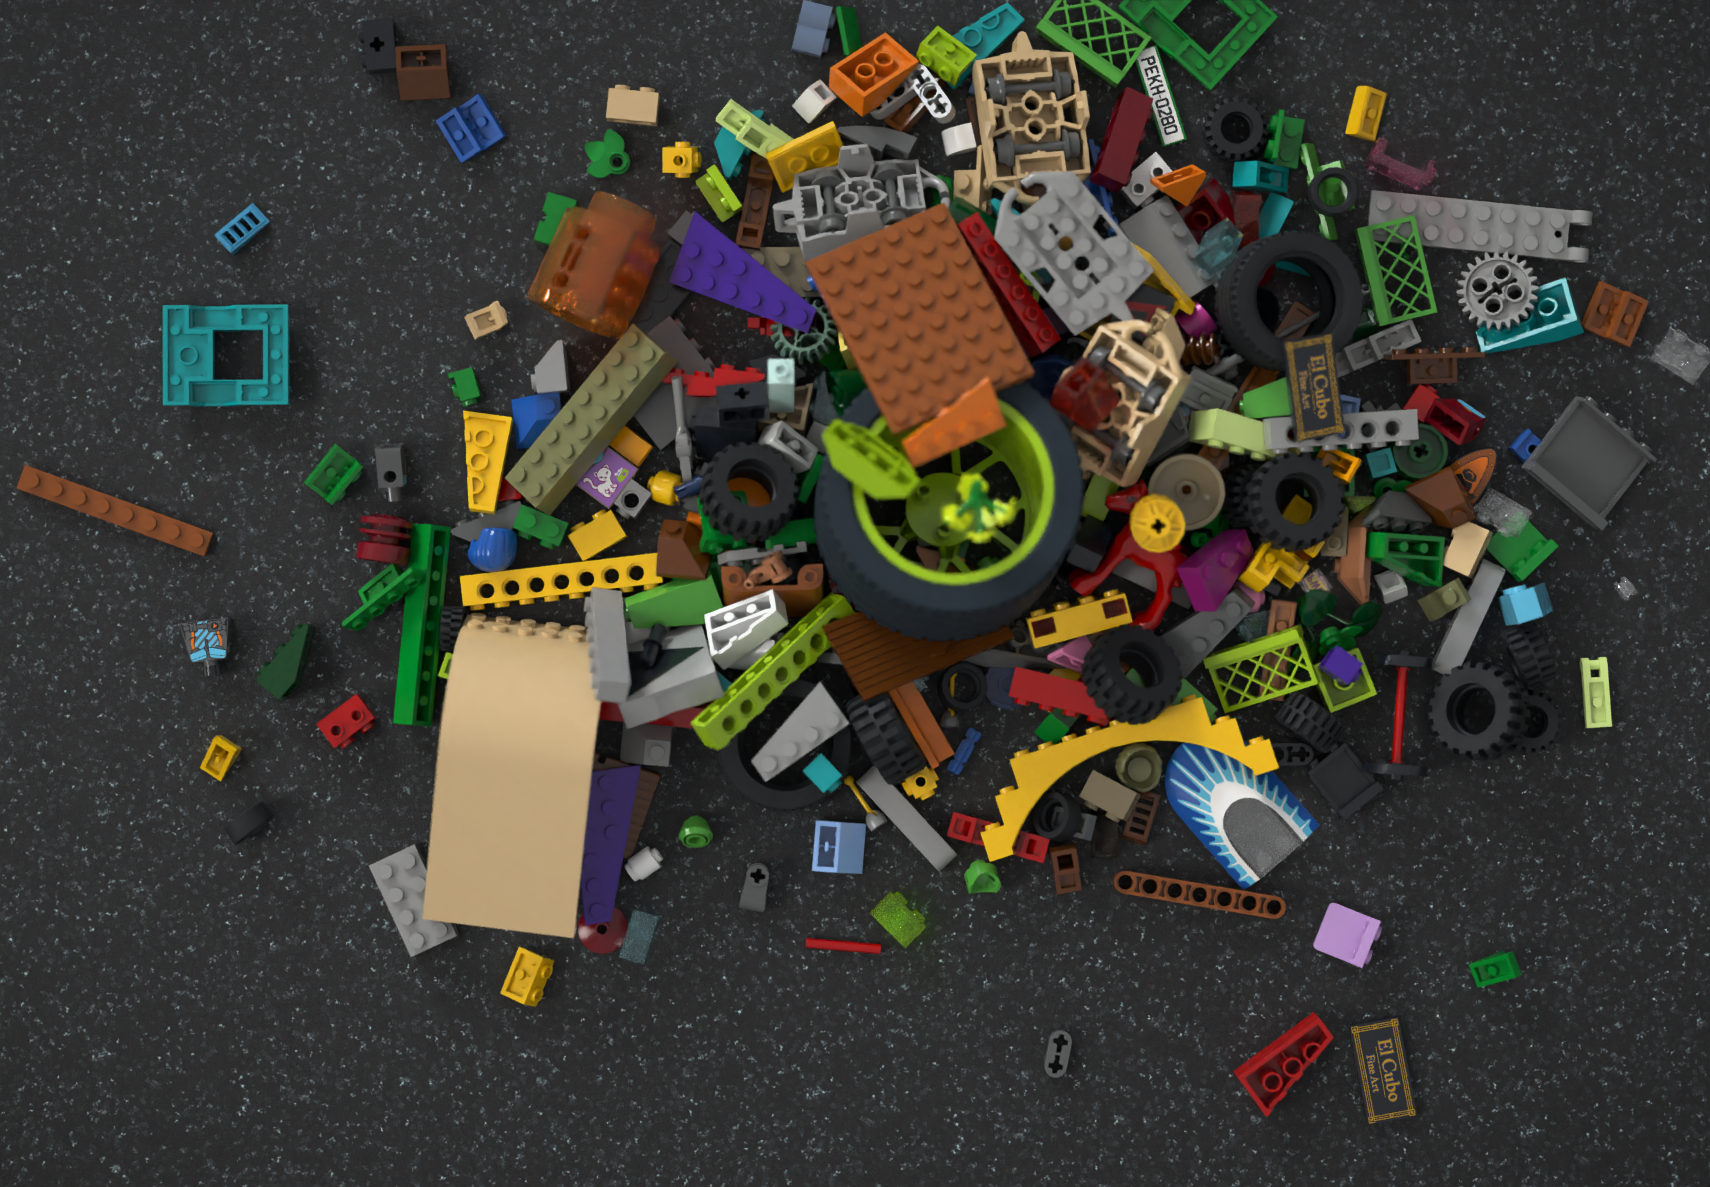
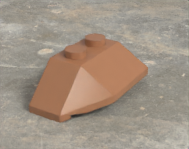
M1371 504L1365 506L1348 521L1346 556L1334 558L1333 572L1337 573V579L1360 605L1369 602L1371 560L1365 557L1366 532H1373V528L1363 526L1362 520Z

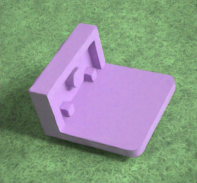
M1330 903L1313 946L1321 952L1362 968L1371 959L1373 950H1370L1373 940L1377 941L1381 934L1382 927L1379 926L1381 921L1337 903Z

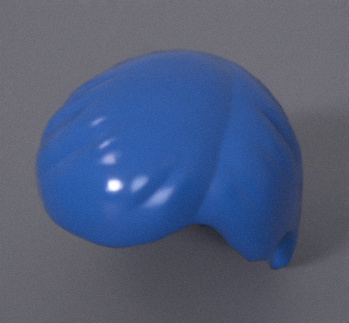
M484 528L476 542L475 539H472L468 549V559L476 568L485 572L506 570L511 566L516 556V533L507 528Z

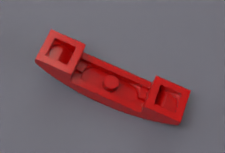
M953 812L947 836L984 846L981 833L986 831L985 826L993 824V822ZM1020 830L1013 847L1014 855L1044 863L1050 839Z

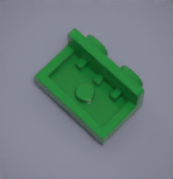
M335 444L304 483L323 497L329 504L333 505L335 501L339 502L344 497L345 489L348 485L360 477L363 466Z

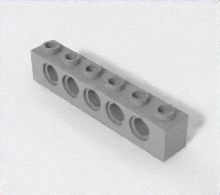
M1417 409L1343 414L1346 433L1342 439L1336 434L1321 437L1318 440L1311 439L1300 442H1292L1288 438V431L1292 428L1291 417L1263 419L1265 449H1273V454L1288 453V448L1298 447V452L1313 451V446H1322V451L1338 450L1337 445L1347 444V449L1362 448V443L1370 442L1371 447H1386V441H1395L1396 446L1411 445V440L1419 439ZM1388 422H1391L1394 425V432L1392 435H1389L1386 432V425ZM1364 423L1370 428V433L1367 437L1361 432V427Z

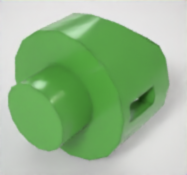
M977 860L971 863L970 868L964 874L969 894L980 892L997 893L1001 888L997 868L995 865L986 863L984 860Z

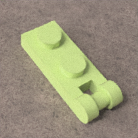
M1598 657L1597 660L1580 658L1585 728L1612 727L1607 658ZM1590 670H1598L1599 677L1591 678Z

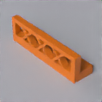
M914 681L889 691L932 769L939 766V762L955 754Z

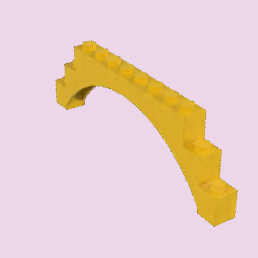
M1196 694L1182 698L1181 704L1175 706L1171 704L1155 720H1151L1146 724L1130 725L1128 721L1121 723L1114 720L1109 722L1111 727L1102 730L1100 725L1085 730L1087 735L1077 737L1076 733L1062 737V743L1053 745L1052 741L1038 745L1039 750L1029 753L1028 749L1014 753L1015 758L1010 759V763L1019 789L1015 790L1014 786L1000 789V795L995 796L1004 825L1000 826L999 822L985 826L986 831L981 833L989 861L992 862L1015 854L1013 847L1029 813L1042 795L1059 778L1090 757L1115 747L1136 742L1178 741L1217 750L1251 768L1254 775L1257 776L1279 768L1270 740H1264L1263 736L1249 740L1250 745L1245 747L1236 718L1230 719V716L1227 715L1215 719L1216 724L1211 726L1202 697L1197 698Z

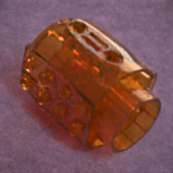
M596 191L588 209L567 207L526 298L550 315L559 317L598 335L620 339L627 330L628 324L636 313L646 292L655 264L662 248L649 240L655 228L657 218L632 202L602 191Z

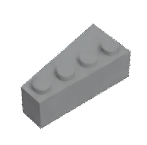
M821 682L752 759L751 762L765 782L849 724Z

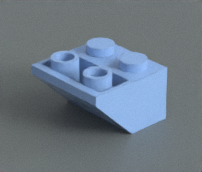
M816 820L812 871L862 874L866 824Z

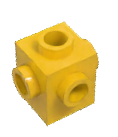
M675 142V146L662 148L663 173H675L677 178H688L690 173L698 172V167L701 166V153L698 152V146H690V142Z
M925 766L923 770L905 779V782L901 784L908 796L913 794L915 799L921 797L924 800L935 794L933 789L938 787L935 782L939 778L932 767L927 768ZM918 777L925 779L924 786L919 787L916 785Z

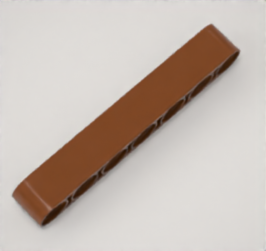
M1121 870L1113 877L1115 889L1129 895L1271 919L1280 918L1286 910L1284 901L1280 897L1270 894L1128 870ZM1122 875H1128L1131 878V885L1126 889H1122L1118 885V880ZM1148 879H1153L1156 883V888L1151 893H1146L1143 890V883ZM1173 883L1179 884L1181 888L1180 894L1176 897H1170L1168 894V887ZM1198 887L1205 890V898L1201 901H1195L1192 897L1193 891ZM1221 892H1228L1230 895V901L1226 905H1220L1217 901V897ZM1246 896H1252L1255 900L1252 909L1246 910L1242 906V901ZM1272 900H1277L1280 908L1277 913L1270 914L1267 910V904Z

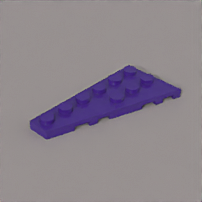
M694 212L669 282L809 334L818 310L736 243L726 237L715 226L705 220L699 213Z
M640 764L592 771L580 880L585 925L611 921L641 769Z

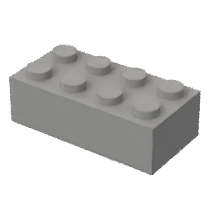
M418 843L369 865L411 957L459 935L455 923L423 919L427 862Z

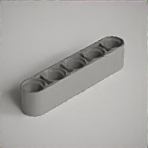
M1484 558L1481 559L1475 575L1466 589L1471 600L1457 608L1434 657L1435 669L1432 670L1443 675L1445 673L1451 675L1452 668L1462 666L1506 571L1505 568Z
M875 765L856 781L939 872L957 856L954 850L893 785H888L884 781Z

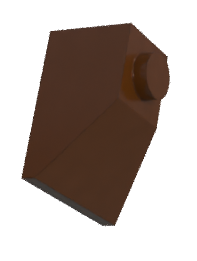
M1451 466L1405 486L1409 496L1431 517V524L1456 528L1476 518L1472 499Z
M664 519L658 537L657 577L706 580L713 554L700 552L699 542L703 534L702 530L689 521Z

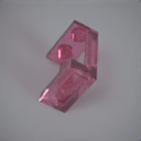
M1379 137L1373 144L1364 167L1416 190L1431 183L1437 170L1433 168L1435 160L1430 159L1421 171L1384 155L1389 140Z

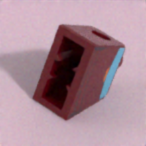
M1436 398L1424 420L1458 445H1463L1478 437L1486 417L1463 400Z

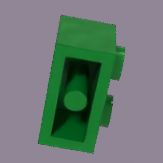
M522 505L512 528L518 530L516 535L531 540L532 536L541 539L540 545L554 550L555 546L562 547L570 524Z

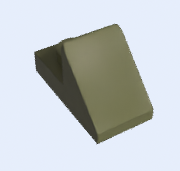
M1457 578L1417 601L1431 622L1470 601L1471 597L1460 579Z

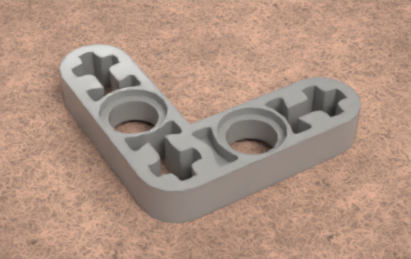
M921 64L896 88H905L901 96L894 97V90L889 96L892 100L890 103L886 99L881 104V109L875 108L869 112L875 119H884L918 95L937 122L942 124L948 123L956 114L955 107L929 70ZM919 74H921L926 82L923 85L917 79ZM931 89H936V95L931 99H927V92ZM941 103L946 112L942 114L936 105Z

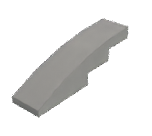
M1412 319L1342 348L1343 350L1340 353H1336L1335 356L1338 378L1383 359L1385 354H1392V349H1406L1422 342Z

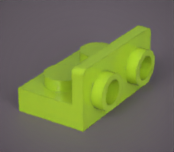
M939 26L920 43L916 58L924 66L929 67L944 81L949 82L953 86L958 83L961 74L977 57L976 53Z
M714 164L706 169L707 174L696 180V184L720 221L725 222L742 211L743 207Z

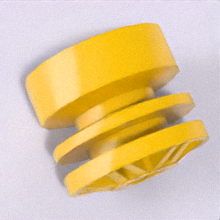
M1153 493L1143 496L1134 504L1130 511L1129 524L1134 539L1141 547L1149 551L1163 552L1170 550L1179 543L1184 534L1185 521L1180 507L1173 499L1164 494ZM1155 519H1160L1161 523H1164V525H1160V530H1155V527L1151 526V524H1155Z

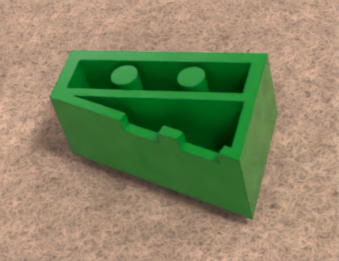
M1366 532V558L1422 586L1442 587L1445 537Z

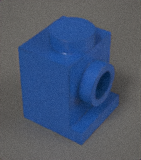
M1526 429L1511 444L1508 450L1525 463L1531 455L1528 451L1529 446L1534 445L1537 447L1541 440L1531 430Z

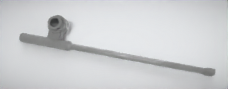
M1362 289L1363 295H1367L1370 290L1363 291ZM1320 311L1277 333L1275 336L1283 338L1318 319ZM1237 354L1231 357L1226 356L1220 359L1218 365H1214L1205 371L1215 376L1220 375L1221 378H1225L1228 381L1238 375L1237 364L1244 360Z

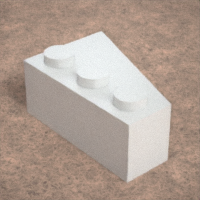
M773 589L704 615L711 657L723 670L788 625L785 603Z

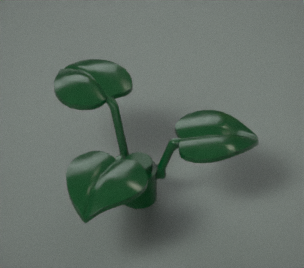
M1320 589L1306 590V595H1302L1296 600V613L1302 618L1301 623L1305 626L1310 636V640L1304 641L1313 665L1321 655L1318 650L1321 645L1319 642H1315L1316 637L1310 626L1319 623L1326 615L1346 626H1362L1363 631L1355 636L1361 637L1375 627L1381 616L1383 606L1375 601L1366 602L1354 612L1352 621H1347L1331 613L1337 603V597L1334 593ZM1299 645L1291 656L1296 660H1299L1302 654ZM1289 662L1287 668L1288 675L1292 674L1296 664ZM1299 666L1295 674L1303 672L1306 669Z

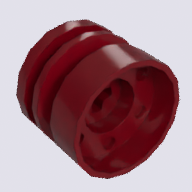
M374 514L361 516L360 522L371 524V529L359 528V532L370 536L369 541L357 542L355 558L408 565L410 549L399 545L400 540L412 539V535L401 533V528L413 529L414 523L391 515Z

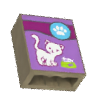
M607 446L577 482L576 486L611 510L615 505L616 499L640 470Z

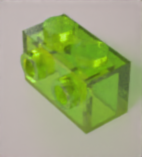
M889 891L869 913L906 948L926 928V925L923 923L926 918L917 909L912 912L905 905L908 901L898 891L895 894Z

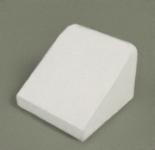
M814 421L806 440L819 449L818 452L825 454L827 447L822 435L828 427Z
M1388 570L1374 576L1385 604L1408 595L1407 585L1402 575Z

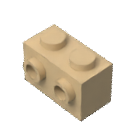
M615 85V88H609L606 119L608 122L657 126L660 95L655 93L653 88L640 87V91L630 90V86Z
M1467 522L1453 528L1451 533L1453 540L1450 546L1444 548L1443 566L1473 579L1493 533L1476 524Z

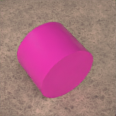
M1193 300L1196 305L1192 315L1181 310L1174 316L1180 333L1185 334L1187 341H1189L1191 334H1195L1196 340L1199 341L1201 333H1204L1205 338H1207L1218 329L1210 315L1195 300Z

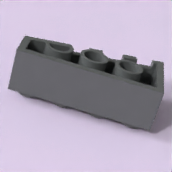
M1238 586L1229 590L1217 611H1195L1161 634L1156 635L1165 639L1164 643L1168 647L1171 646L1174 650L1173 655L1179 659L1180 666L1178 668L1182 670L1183 679L1246 616L1256 603Z

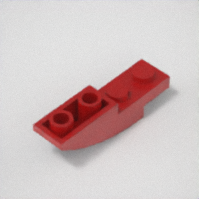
M721 364L720 368H715L714 378L709 377L710 373L695 371L694 375L684 374L685 370L672 368L662 382L663 384L672 385L671 378L681 376L682 386L687 387V397L709 398L716 397V386L764 382L765 374H761V369L746 367L745 371L735 370L736 366Z

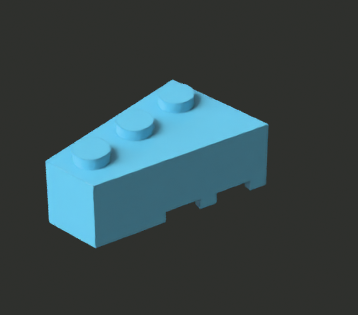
M1545 583L1526 588L1525 584L1502 590V596L1497 597L1506 626L1530 621L1553 611Z

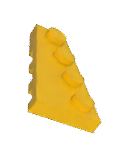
M463 411L469 509L473 512L495 514L513 418Z

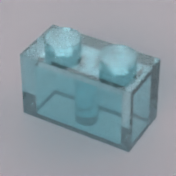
M1228 218L1207 230L1194 257L1198 265L1211 276L1232 262L1243 234Z

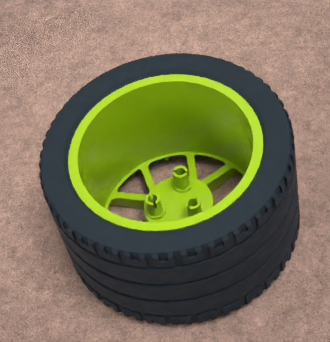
M1025 380L995 393L1006 426L974 440L992 450L993 454L966 472H962L959 447L951 450L952 474L934 473L920 479L918 485L907 496L906 519L901 527L873 526L865 506L863 489L833 467L826 448L813 505L814 534H817L816 544L819 548L821 559L825 561V569L828 570L833 583L836 582L838 585L837 589L846 596V600L849 603L853 602L856 605L855 609L867 615L866 617L869 620L874 619L877 621V625L881 627L883 625L894 633L898 631L902 633V636L907 637L908 635L915 637L917 640L925 638L931 642L934 640L948 642V640L953 639L956 642L961 639H974L976 635L981 637L986 635V633L997 631L1001 625L1006 626L1011 621L1019 618L1024 610L1027 611L1040 598L1051 583L1069 551L1080 525L1079 518H1081L1083 513L1085 496L1082 494L1085 489V483L1083 482L1084 472L1083 468H1080L1082 461L1077 452L1078 447L1076 442L1072 441L1073 435L1065 426L1066 422L1064 419H1060L1058 416L1059 412L1056 408H1052L1049 404L1050 401L1047 398L1043 399L1040 396L1041 392L1028 386L1029 383ZM864 389L861 395L851 402L850 408H847L840 418L843 423H851L866 428L890 447L896 446L897 452L907 458L902 441L923 426L920 425L893 437L870 389ZM1002 461L1015 476L1022 492L1020 500L1016 501L1013 507L1017 509L1016 512L1025 510L1023 538L1020 544H1016L997 528H989L983 522V531H996V534L989 536V538L1012 555L997 565L972 573L957 553L960 544L970 538L966 537V534L978 531L976 509L971 507L967 509L966 514L971 516L972 522L965 530L961 531L956 528H950L945 524L941 510L944 506L948 507L949 504H954L959 508L966 503L962 498V493L957 489L958 485L962 484L961 478L963 475L970 474L973 476L974 474H981L994 464ZM881 537L896 538L898 541L893 549H891ZM921 539L929 545L936 546L941 558L937 571H929L918 567L899 556L904 545ZM952 565L959 574H945L947 566Z

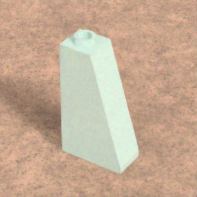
M768 359L769 413L794 412V359Z

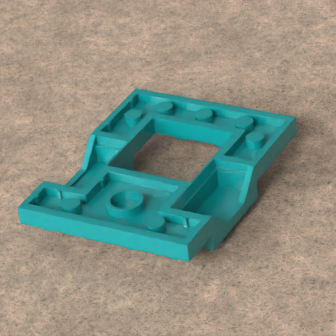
M288 304L231 306L163 305V406L290 405ZM263 331V380H215L214 332Z

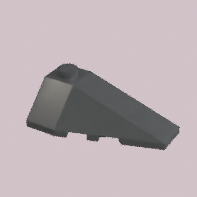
M1019 620L1017 622L1011 621L1008 626L1015 636L1013 640L962 661V663L966 662L983 667L1066 669L1064 666L1047 660L1050 653L1065 643L1058 642L1034 648L1029 629L1025 627V623ZM1033 631V632H1034V636L1044 634L1043 632H1038V633H1037V632Z

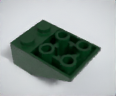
M299 624L290 634L293 638L287 644L282 643L276 649L274 660L270 663H264L257 671L259 677L256 681L278 700H286L303 680L315 630L313 624Z

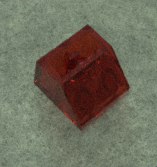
M1084 357L1056 384L1050 401V405L1053 408H1056L1091 432L1119 403V399L1105 371Z

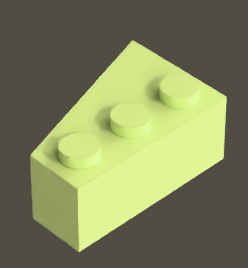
M1221 409L1192 411L1188 429L1190 442L1229 450L1230 453L1237 455H1251L1250 458L1257 461H1265L1266 458L1276 457V454H1273V449H1265L1263 422Z

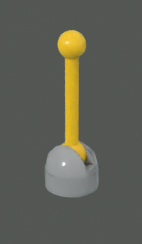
M848 775L844 778V783L851 787L867 811L865 822L872 832L888 820L881 811L871 810L853 783V777Z

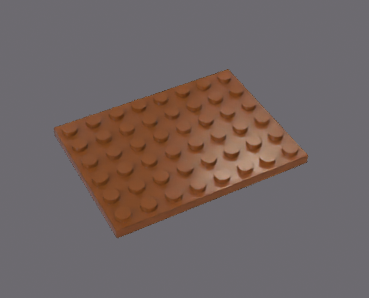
M945 203L806 261V267L893 437L934 420L940 415L941 411L959 401L960 397L966 392H971L986 377L990 379L994 393L1034 376L1030 363Z

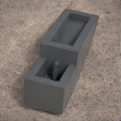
M875 126L839 127L837 130L843 146L868 144L875 161H882L885 155L893 159L910 160L916 150L917 137L901 131Z

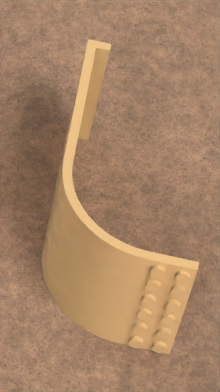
M483 613L467 614L455 645L445 695L436 769L423 919L574 938L577 928L576 918L593 758L601 700H595L594 689H590L592 673H589L591 658H588L590 642H586L587 629L584 626L572 625L568 629V627H563L556 622L539 624L532 619L515 621L511 620L508 616L491 618L486 617Z

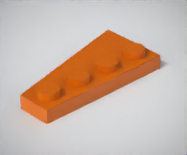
M987 377L983 379L971 392H966L960 397L959 401L951 407L945 408L938 417L931 422L925 423L902 441L908 461L912 467L1006 426L990 379Z

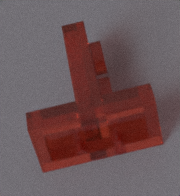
M1231 191L1233 215L1236 224L1235 229H1233V254L1241 250L1242 247L1259 239V205L1262 203V195L1257 191Z

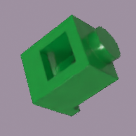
M470 367L448 374L451 381L455 380V384H452L455 399L460 398L463 407L477 404V399L482 398L475 370Z

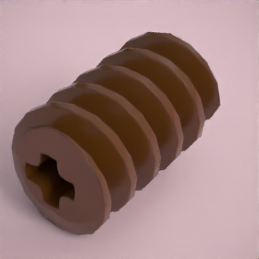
M1201 333L1199 341L1196 340L1195 334H1191L1189 341L1186 340L1185 334H1181L1185 347L1179 361L1180 366L1183 362L1185 365H1191L1193 362L1195 365H1201L1202 362L1205 365H1210L1212 361L1215 365L1219 364L1220 347L1214 333L1210 334L1209 340H1206L1205 334Z

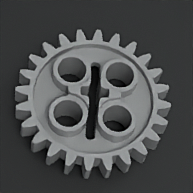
M1495 251L1494 258H1490L1486 252L1485 260L1483 261L1475 257L1477 265L1474 266L1468 263L1467 266L1470 272L1462 271L1461 275L1465 280L1457 282L1458 286L1463 288L1457 291V296L1464 297L1458 301L1459 306H1466L1462 310L1463 315L1471 313L1469 322L1478 319V328L1482 327L1485 323L1487 324L1488 331L1492 329L1493 325H1496L1498 332L1501 331L1502 325H1506L1507 329L1511 330L1512 322L1520 326V317L1528 319L1526 310H1535L1530 302H1538V297L1533 295L1539 292V287L1533 285L1538 282L1537 277H1530L1533 274V268L1525 269L1527 265L1526 260L1518 264V255L1509 259L1507 251L1503 257H1499L1498 251ZM1505 270L1509 274L1504 279H1498L1495 277L1496 273ZM1517 279L1516 283H1511L1512 280ZM1480 283L1487 286L1483 292H1476L1474 290V287ZM1493 289L1502 290V294L1494 293ZM1518 290L1522 295L1518 299H1511L1509 293ZM1484 299H1485V301H1484L1483 303H1481V304L1478 303L1479 300H1484ZM1490 304H1498L1500 306V309L1495 313L1487 310Z

